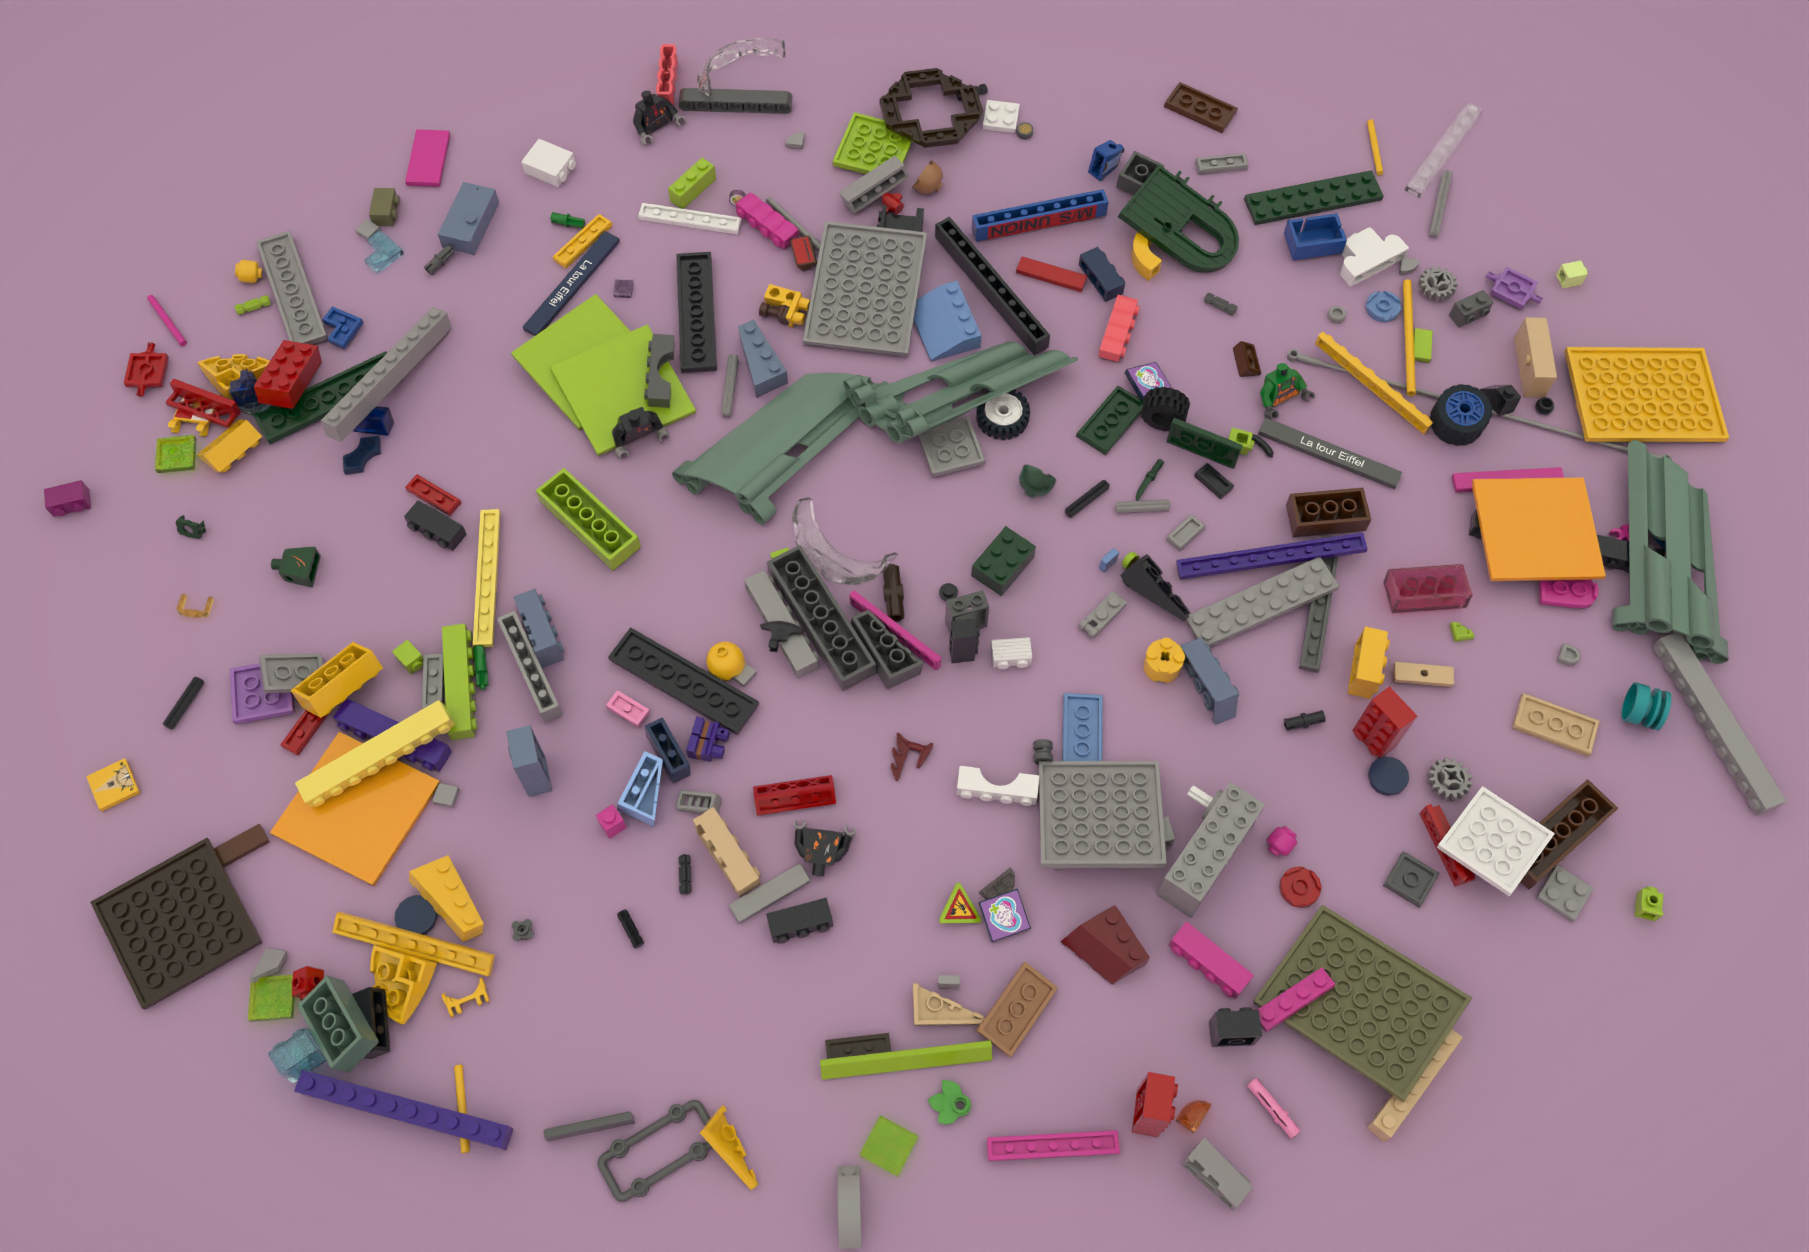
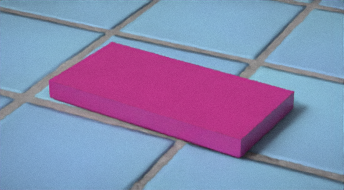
M416 129L405 180L407 186L440 187L450 140V131Z

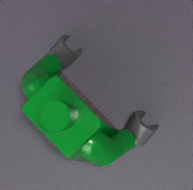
M1285 363L1278 364L1275 371L1265 376L1264 385L1260 390L1263 406L1267 409L1264 412V416L1271 420L1272 417H1279V412L1272 409V407L1300 394V391H1302L1301 399L1309 402L1307 399L1308 394L1311 398H1315L1314 392L1306 389L1307 385L1302 376Z

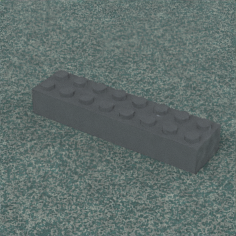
M799 545L767 561L769 574L841 690L844 691L875 675V661L802 546Z

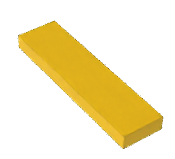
M598 214L552 256L553 260L567 269L598 240L604 231H608L612 227V222Z

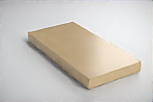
M1523 693L1520 697L1512 729L1589 757L1592 753L1600 721Z

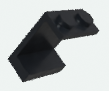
M883 205V210L879 211L878 222L881 223L877 227L922 232L924 208H917L915 217L887 214V205Z

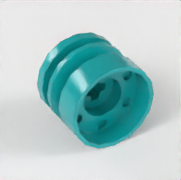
M1634 682L1624 698L1621 711L1622 721L1635 725L1642 721L1643 727H1650L1653 730L1659 731L1665 724L1671 708V693L1664 690L1661 691L1658 688H1654L1651 691L1650 686Z

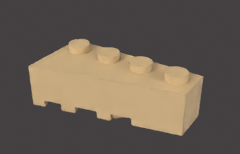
M712 807L693 819L697 835L739 898L759 886L761 874L755 866L752 867L748 862L750 860L745 850L741 851L737 838L729 832L728 825L719 816L715 808Z

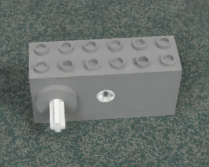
M1232 782L1228 784L1224 791L1220 789L1214 798L1194 785L1187 793V796L1206 807L1201 817L1204 821L1165 876L1157 896L1190 918L1193 917L1266 805Z

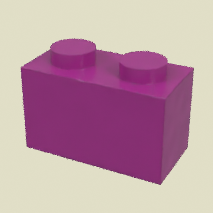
M82 480L44 489L45 508L53 517L91 508L90 492Z

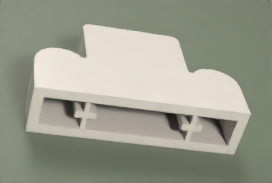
M1370 227L1359 233H1354L1347 238L1343 253H1341L1345 260L1341 267L1340 275L1352 287L1400 262L1402 257H1406L1409 247L1397 235H1388L1385 241H1383Z

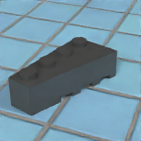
M866 610L851 618L852 627L875 661L876 672L887 689L921 674L924 663L920 659L917 660L912 655V652L907 647L905 648L898 641V638L886 629V626L870 610Z

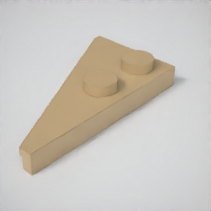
M917 983L912 984L914 1026L980 1025L984 1017L981 1014L965 1009L962 1005L948 998H943L935 992H930L920 987Z

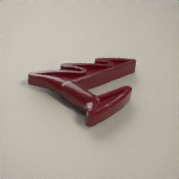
M898 732L896 735L900 754L896 751L895 747L892 748L897 767L894 763H891L892 774L895 780L898 781L909 749L920 752L916 765L917 768H920L928 758L933 748V743L921 745L910 742Z

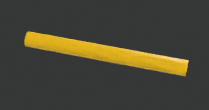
M1370 119L1367 121L1376 173L1377 175H1382L1383 167L1374 121Z
M455 1065L457 1110L459 1113L467 1114L463 1065ZM460 1138L461 1154L470 1152L469 1140Z

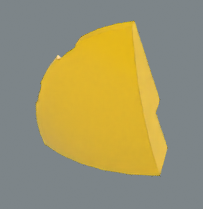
M233 354L232 358L221 359L220 356H216L197 363L208 380L223 397L235 400L254 388L270 360L259 356L256 359H250L246 354Z
M374 945L370 960V972L374 973L375 985L372 987L385 989L387 1015L394 1021L405 1024L424 996L437 963Z

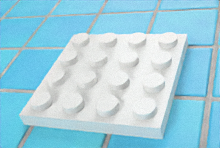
M1482 786L1437 848L1510 897L1555 833Z

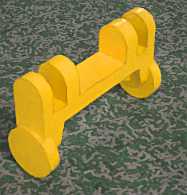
M483 977L479 978L480 983H478L474 993L467 997L454 999L445 993L441 994L451 1017L454 1016L452 1008H456L458 1014L463 1013L460 1005L476 999L478 1006L482 1005L481 996L483 995L486 1002L490 1001Z

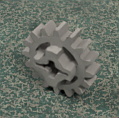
M1432 266L1430 270L1425 269L1424 273L1421 274L1418 285H1420L1419 290L1424 291L1423 296L1428 294L1429 299L1434 297L1435 301H1438L1439 298L1445 301L1446 297L1450 299L1452 294L1454 295L1458 285L1455 282L1457 277H1452L1453 272H1446L1447 268L1441 270L1440 266L1437 269Z
M1445 757L1443 762L1438 759L1430 767L1427 776L1431 778L1428 779L1427 783L1433 785L1430 790H1436L1437 797L1442 794L1444 800L1450 797L1454 801L1457 797L1461 799L1464 794L1470 791L1469 788L1473 783L1469 780L1473 776L1467 774L1469 768H1463V762L1457 764L1456 758H1453L1450 762L1448 757Z

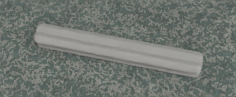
M732 354L728 356L721 410L723 417H730L732 413L738 356Z

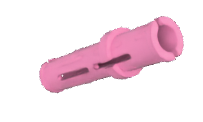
M1258 1078L1247 1085L1274 1118V1123L1279 1124L1290 1139L1301 1131L1288 1116L1289 1112L1282 1109Z

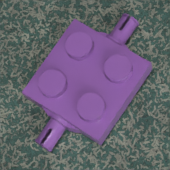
M1506 267L1499 276L1489 271L1485 277L1495 282L1490 295L1520 310L1529 300L1540 304L1543 297L1534 294L1535 287L1538 284L1537 281L1509 267Z

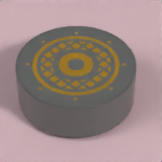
M1023 122L1017 126V136L1019 138L1029 139L1032 137L1033 126L1030 123Z

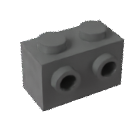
M1482 290L1455 302L1449 316L1460 328L1488 315L1494 302Z

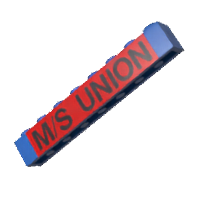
M1104 189L972 215L971 229L976 242L1106 216L1109 202Z

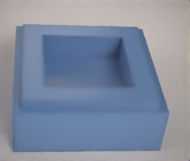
M1115 548L1101 559L1099 569L1103 572L1107 571L1117 562L1119 552Z

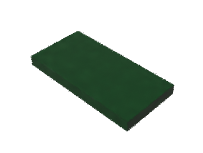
M1117 386L1077 432L1076 437L1106 456L1140 416L1144 401Z
M1174 418L1171 423L1166 441L1232 469L1237 464L1243 446L1177 418Z

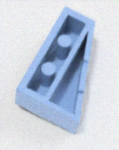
M644 751L617 803L618 811L654 827L663 759Z

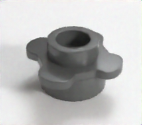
M526 919L523 922L514 921L511 927L514 929L513 939L515 941L527 940L533 937L534 933L532 932V921L530 919Z

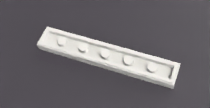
M642 203L638 215L639 220L736 235L739 234L742 218L647 203Z

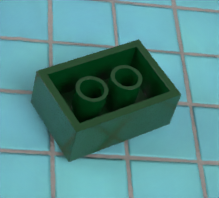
M1005 526L972 565L971 576L1002 596L1035 557L1036 546Z

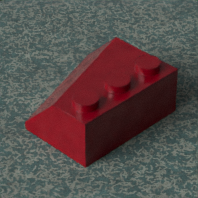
M1116 905L1081 924L1061 940L1064 946L1070 948L1076 956L1087 962L1094 971L1111 985L1143 967L1150 959Z

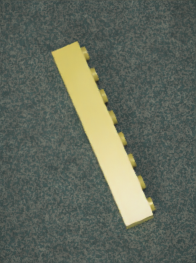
M438 700L295 782L304 802L312 808L324 804L328 798L340 795L347 787L359 784L361 779L366 776L376 774L385 765H391L399 757L414 752L418 746L430 743L437 735L447 733L455 723L446 706Z

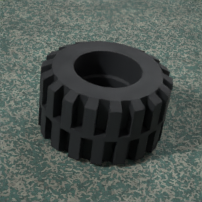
M1170 387L1150 389L1145 395L1141 418L1150 427L1169 431L1174 418L1186 422L1190 407L1189 398L1185 397L1186 395L1179 390Z

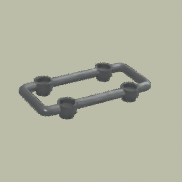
M691 1100L684 1105H672L666 1116L626 1140H614L610 1150L599 1157L598 1168L617 1201L625 1202L634 1196L644 1197L649 1192V1187L692 1160L702 1161L705 1159L707 1151L713 1147L707 1141L705 1143L695 1142L690 1146L687 1154L646 1179H635L631 1184V1188L623 1193L606 1163L613 1157H625L631 1146L667 1124L684 1121L686 1113L694 1108L705 1126L710 1120V1116L700 1101Z

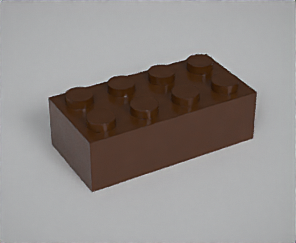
M1363 487L1290 494L1286 503L1293 537L1366 531L1372 520Z

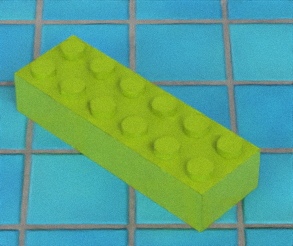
M565 468L535 490L539 502L612 571L641 548L638 536Z

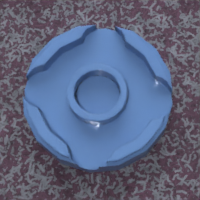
M1376 291L1367 299L1366 311L1372 319L1378 322H1390L1395 320L1400 314L1401 302L1395 294L1389 291Z

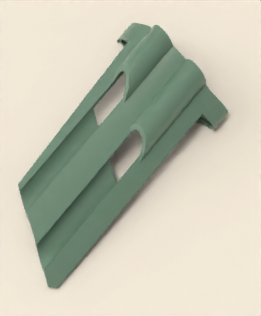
M1005 342L876 389H872L868 384V380L863 379L861 375L845 380L843 385L852 404L857 408L863 423L869 427L878 426L886 431L893 442L901 444L966 414L972 408L1078 361V358H1070L1066 353L1059 350H1050L1038 356L1027 354V350L1019 343ZM934 379H943L948 384V387L910 404L903 402V396L906 392ZM985 388L991 391L959 407L952 408V403Z
M1633 440L1628 443L1630 605L1613 608L1612 628L1616 631L1632 629V632L1635 634H1646L1650 630L1658 633L1675 631L1686 635L1687 642L1690 644L1698 660L1709 658L1712 663H1725L1729 660L1728 641L1720 636L1708 495L1703 488L1698 489L1688 483V473L1665 455L1662 458L1654 457L1647 451L1646 444ZM1648 533L1656 539L1665 541L1666 558L1648 547ZM1691 567L1704 573V593L1691 580Z

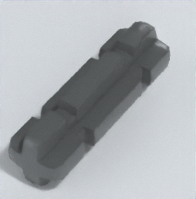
M1212 293L1206 294L1204 302L1212 303V306L1222 311L1227 310V313L1231 315L1236 313L1237 305L1232 303L1230 305L1228 301L1218 296L1214 297L1215 295Z

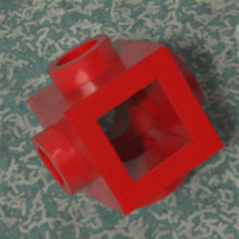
M305 966L294 971L291 983L292 997L301 998L300 1000L302 1001L324 979V970Z

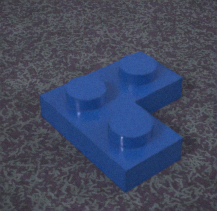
M333 306L322 319L324 324L335 328L328 337L329 343L343 349L347 347L364 323L361 318Z

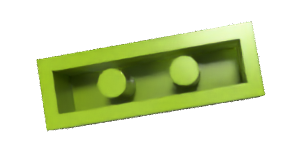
M704 158L699 159L668 187L670 202L684 209L716 180L715 166Z

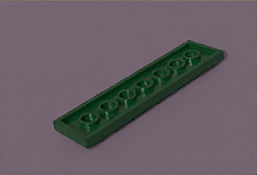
M1372 170L1247 194L1244 197V201L1254 225L1381 201L1384 195Z
M387 352L380 353L305 389L293 409L271 405L254 413L253 416L268 443L272 444L323 419Z

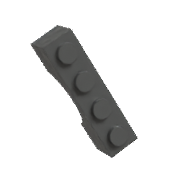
M653 334L652 341H649L648 351H651V357H647V367H650V372H646V383L649 384L648 389H645L644 399L648 400L649 407L670 408L671 383L663 380L658 372L663 364L674 360V335Z

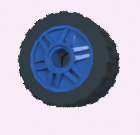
M1463 384L1453 385L1444 390L1435 403L1430 416V420L1433 422L1431 428L1439 439L1448 444L1464 446L1473 443L1489 424L1492 417V405L1486 394L1477 387Z

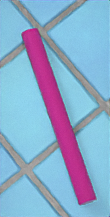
M149 295L147 300L180 346H185L187 342L156 298L153 295Z

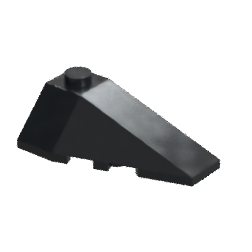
M1148 554L1137 560L1120 575L1127 587H1131L1132 590L1183 621L1190 617V611L1181 598L1172 593V585L1170 582L1163 580L1161 577L1163 572Z

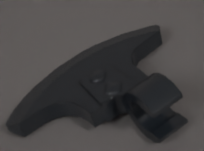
M771 621L760 624L761 630L772 633L768 645L770 652H777L779 642H787L789 636L793 634L802 635L804 632L799 626L784 621Z

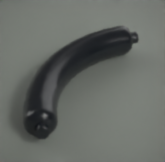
M1253 434L1251 440L1255 441L1265 451L1266 455L1272 458L1274 452L1269 444Z

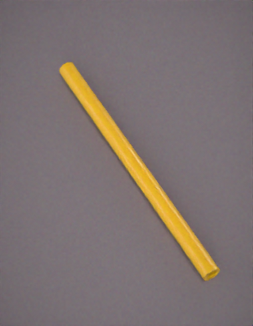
M1406 279L1403 281L1406 389L1408 396L1416 395L1412 281Z

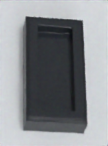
M1208 463L1194 474L1197 480L1220 499L1225 497L1234 488L1230 481Z

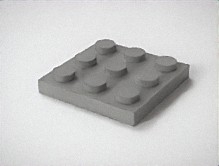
M969 416L951 420L918 435L932 477L985 464V459Z

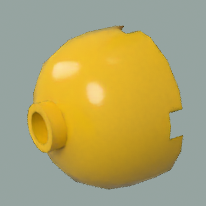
M729 641L716 643L710 648L706 656L708 671L723 681L732 680V677L741 674L746 663L742 650L736 644Z

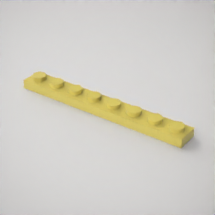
M499 509L480 510L473 630L474 647L477 645L494 647L501 516Z

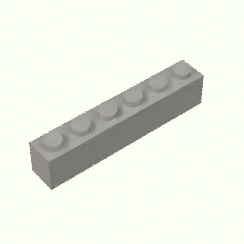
M765 570L744 579L745 589L765 623L784 621L801 628L799 622L793 620V613L789 605L785 606L783 603L784 598L781 591H776L774 587L775 582L771 575L768 576ZM793 634L788 637L787 642H779V648L797 679L818 669L819 657L815 650L811 651L809 647L810 641L806 635Z
M515 610L498 617L497 620L544 723L563 715Z

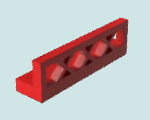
M173 379L169 383L174 392L166 400L167 406L226 428H230L241 413L236 401L177 379ZM178 396L185 400L179 403L174 402ZM199 403L200 407L192 409L189 408V405ZM215 409V413L205 414L204 411ZM231 415L227 421L220 419V416Z
M832 775L753 786L757 815L836 804Z
M1432 804L1426 805L1419 814L1454 886L1474 881L1476 878L1471 870L1437 848L1451 827L1440 805L1435 807Z

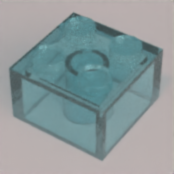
M307 1027L295 1031L291 1038L285 1042L277 1043L272 1048L273 1050L268 1053L279 1074L292 1083L298 1081L302 1070L311 1072L327 1061L311 1030Z

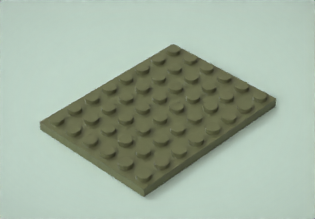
M1322 905L1256 996L1253 1004L1261 1008L1322 967L1334 981L1335 987L1282 1023L1404 1103L1471 1002L1472 997Z

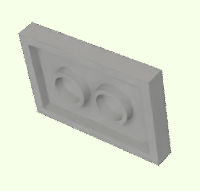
M321 653L260 655L259 663L263 693H291L290 690L323 665Z

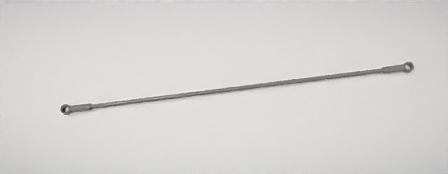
M1291 349L1287 356V359L1291 362L1298 360L1315 366L1320 365L1349 373L1343 367L1299 354L1296 349ZM1380 378L1385 380L1388 385L1407 390L1404 384ZM1416 388V393L1437 399L1440 397V394ZM1492 409V414L1498 415V414ZM1511 414L1501 415V417L1585 440L1582 434ZM1593 442L1628 452V447L1610 442ZM1649 452L1654 457L1662 458L1665 455L1666 457L1672 460V457L1669 454L1658 455Z

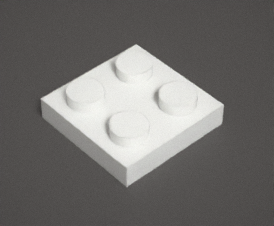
M987 100L983 130L1015 133L1020 104Z

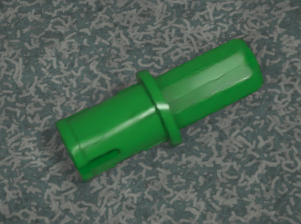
M555 212L551 214V223L565 225V227H585V219L572 217L570 214L565 215Z

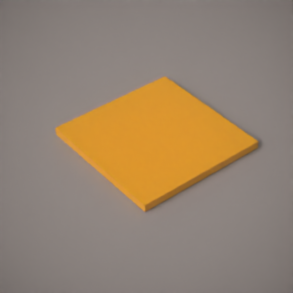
M1584 478L1473 479L1471 483L1490 581L1604 579L1606 577Z
M338 732L311 773L363 743ZM397 760L391 765H385L380 768L376 774L368 775L361 779L359 784L347 787L340 795L328 798L324 804L312 808L307 805L298 791L270 833L324 862L375 886L441 782Z

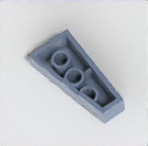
M753 319L738 326L739 338L756 398L787 384V371L755 320Z
M536 589L514 596L541 667L545 668L563 661L561 653L565 651L561 641L557 642L555 639L558 636L555 626L550 627L549 621L552 619L549 611H544L542 607L546 605L542 594L538 595Z

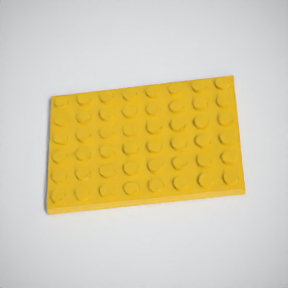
M1566 347L1564 350L1585 442H1632L1633 440L1639 442H1726L1729 439L1704 348Z

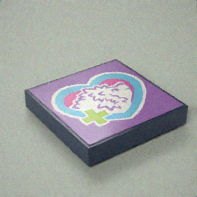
M1156 362L1129 368L1125 371L1126 377L1140 400H1144L1146 393L1155 387L1172 388Z
M1018 889L978 902L991 942L1031 929Z

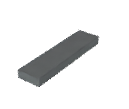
M628 1111L543 1130L544 1138L550 1142L635 1124L634 1115Z

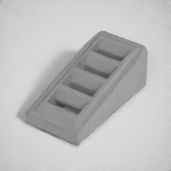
M680 790L675 809L703 814L714 807L719 814L722 799L715 793ZM687 796H688V797H689L688 805L685 806L686 798H687ZM695 798H697L696 804H695V807H694V806H693L694 800H695Z

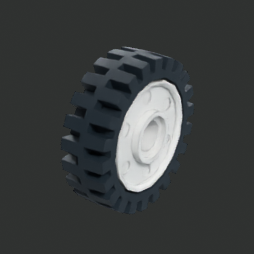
M1016 389L977 406L976 419L979 428L982 427V432H987L989 437L994 435V439H998V436H1000L1001 440H1005V437H1008V440L1013 438V435L1016 438L1019 436V433L1022 434L1024 429L1027 428L1030 418L1029 402H1027L1025 396L1022 397L1021 392L1016 394Z

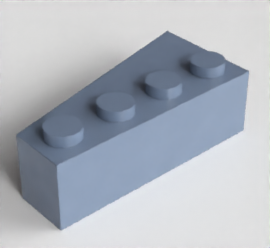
M1201 638L1180 645L1185 654L1183 666L1189 677H1194V685L1198 694H1203L1205 708L1207 711H1212L1214 725L1235 718L1239 691L1236 686L1231 684L1227 672H1223L1218 659L1214 658L1211 654L1209 645L1205 644Z

